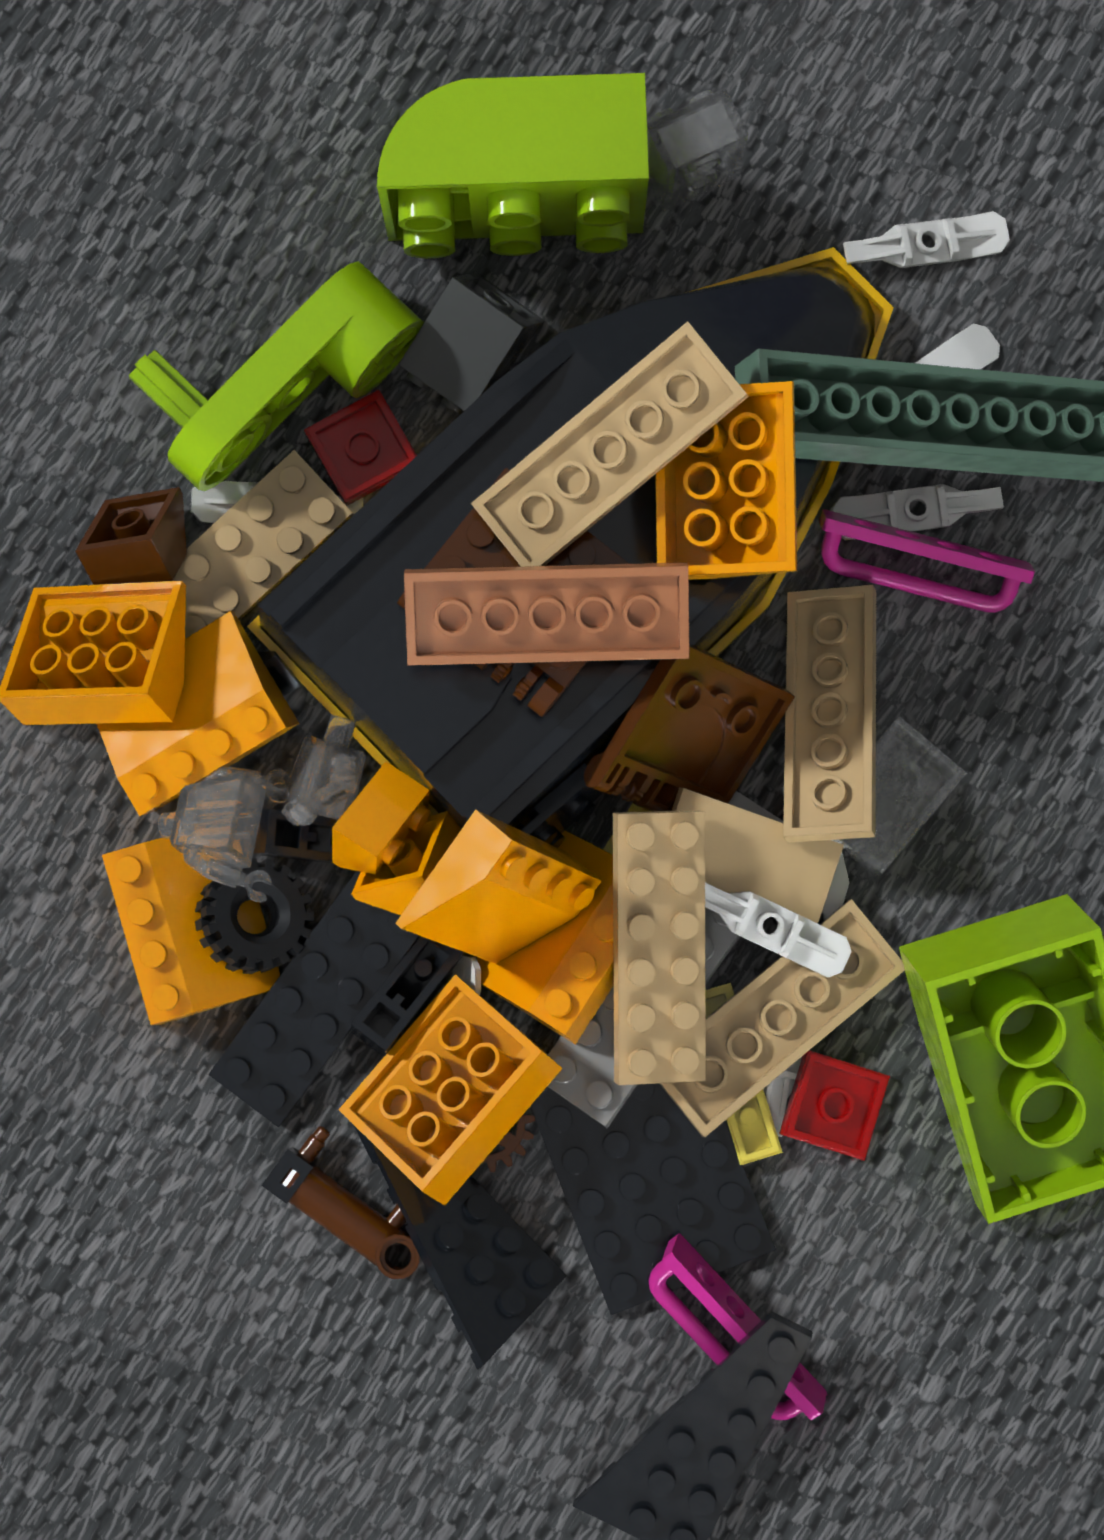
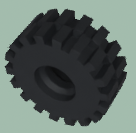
M257 858L247 859L218 873L212 878L213 881L204 887L200 893L204 897L201 901L197 902L195 912L201 913V918L195 921L196 931L203 930L205 937L199 941L203 948L210 946L213 949L214 953L210 957L216 963L224 960L227 962L225 968L233 972L242 969L243 974H253L258 971L262 973L290 961L291 957L297 955L304 948L301 943L309 939L312 931L306 928L307 924L314 921V911L307 912L306 905L311 903L312 899L310 893L302 896L299 888L304 883L300 877L292 880L288 876L292 870L287 866L283 865L276 868L274 867L275 861L265 859L262 862H257ZM245 901H258L267 909L269 922L263 932L251 934L243 930L239 925L237 913L239 907Z

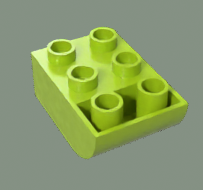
M645 73L467 78L451 82L427 93L407 109L397 121L386 140L380 157L377 173V190L388 241H403L404 253L406 255L426 259L449 256L455 252V239L490 238V250L493 253L506 256H521L538 252L542 248L541 236L576 235V248L589 253H609L626 248L628 245L627 233H643L649 182Z

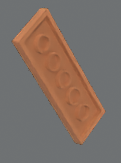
M687 562L404 570L407 666L689 659V582Z

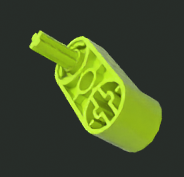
M357 261L348 264L327 280L209 400L157 350H153L148 356L144 355L135 364L136 368L129 374V379L182 428L168 451V461L198 490L207 491L228 478L329 375L355 398L366 395L377 387L399 365L425 322L370 270Z

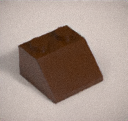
M180 487L104 501L75 550L93 585L173 581L187 555L183 493Z

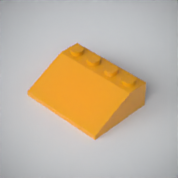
M793 381L739 384L749 397L656 473L657 563L687 562L688 580L797 571Z
M183 581L33 588L0 685V702L23 725L173 722L184 686L185 583Z
M229 611L185 639L184 686L173 722L97 724L116 777L138 815L142 816L167 805L300 723L234 611Z
M475 810L395 924L403 930L497 964L576 918L580 911L591 903L594 891L602 881L566 851Z
M236 820L143 842L102 855L150 1025H161L269 992L281 975L279 967L262 973L258 971L253 974H243L242 969L234 972L225 968L227 962L221 960L216 963L210 957L214 953L210 946L203 948L199 940L205 937L203 930L196 931L195 921L201 918V913L195 912L197 902L201 901L204 897L200 894L204 887L213 881L212 878L218 873L238 862L240 864L247 860ZM248 900L241 904L237 913L238 923L241 928L251 934L263 932L267 926L260 902Z
M564 831L562 835L565 839L558 848L569 853L602 881L594 891L591 903L581 910L576 918L499 963L495 964L479 957L477 961L481 968L482 986L576 1045L614 986L613 855Z
M455 974L338 1110L422 1192L445 1206L563 1068Z

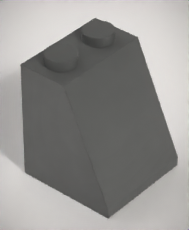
M477 272L452 277L399 365L408 371L407 377L413 383L424 389L431 387L444 396L442 402L448 408L462 414L490 386L507 373L545 320Z

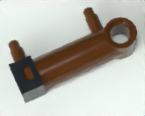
M319 1126L314 1134L309 1136L299 1151L293 1147L287 1149L262 1184L264 1188L286 1204L291 1203L377 1266L385 1276L391 1279H403L409 1277L417 1269L421 1258L408 1232L401 1229L406 1223V1219L398 1204L386 1218L316 1167L317 1165L313 1161L330 1136V1132L327 1129ZM395 1243L406 1245L411 1253V1261L405 1266L393 1265L387 1257V1249L390 1245Z

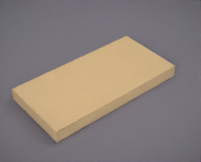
M679 788L672 811L700 810L705 812L706 883L727 893L753 892L818 924L844 844L832 840L787 843L783 837V823L691 790Z

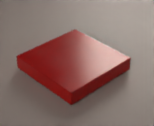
M380 390L304 429L305 436L346 506L385 486L417 456Z
M809 1050L802 1056L779 1134L865 1161L890 1076Z

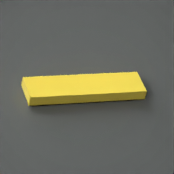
M731 983L705 990L706 1018L734 996ZM762 1089L726 1119L740 1165L783 1153L766 1096Z

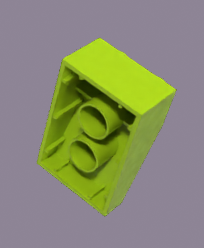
M1068 894L899 946L919 1026L975 1204L987 1223L997 1222L1104 1188V940L1101 928Z

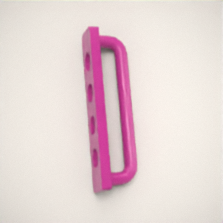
M823 509L819 520L822 530L825 531L821 555L824 564L831 571L839 575L983 612L996 613L1002 611L1013 603L1021 582L1031 584L1035 574V570L1027 561ZM842 536L1001 576L1004 577L999 593L989 596L845 559L839 555L838 548Z
M679 1233L668 1241L662 1260L650 1273L648 1280L650 1292L656 1301L718 1366L730 1353L667 1286V1279L675 1274L738 1343L761 1320ZM799 1363L785 1390V1394L789 1399L778 1403L771 1417L772 1419L789 1420L803 1412L812 1421L823 1413L827 1392L810 1372Z

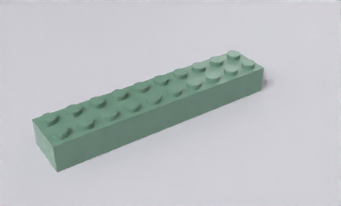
M757 349L735 366V380L739 384L794 382L795 458L1104 482V381Z

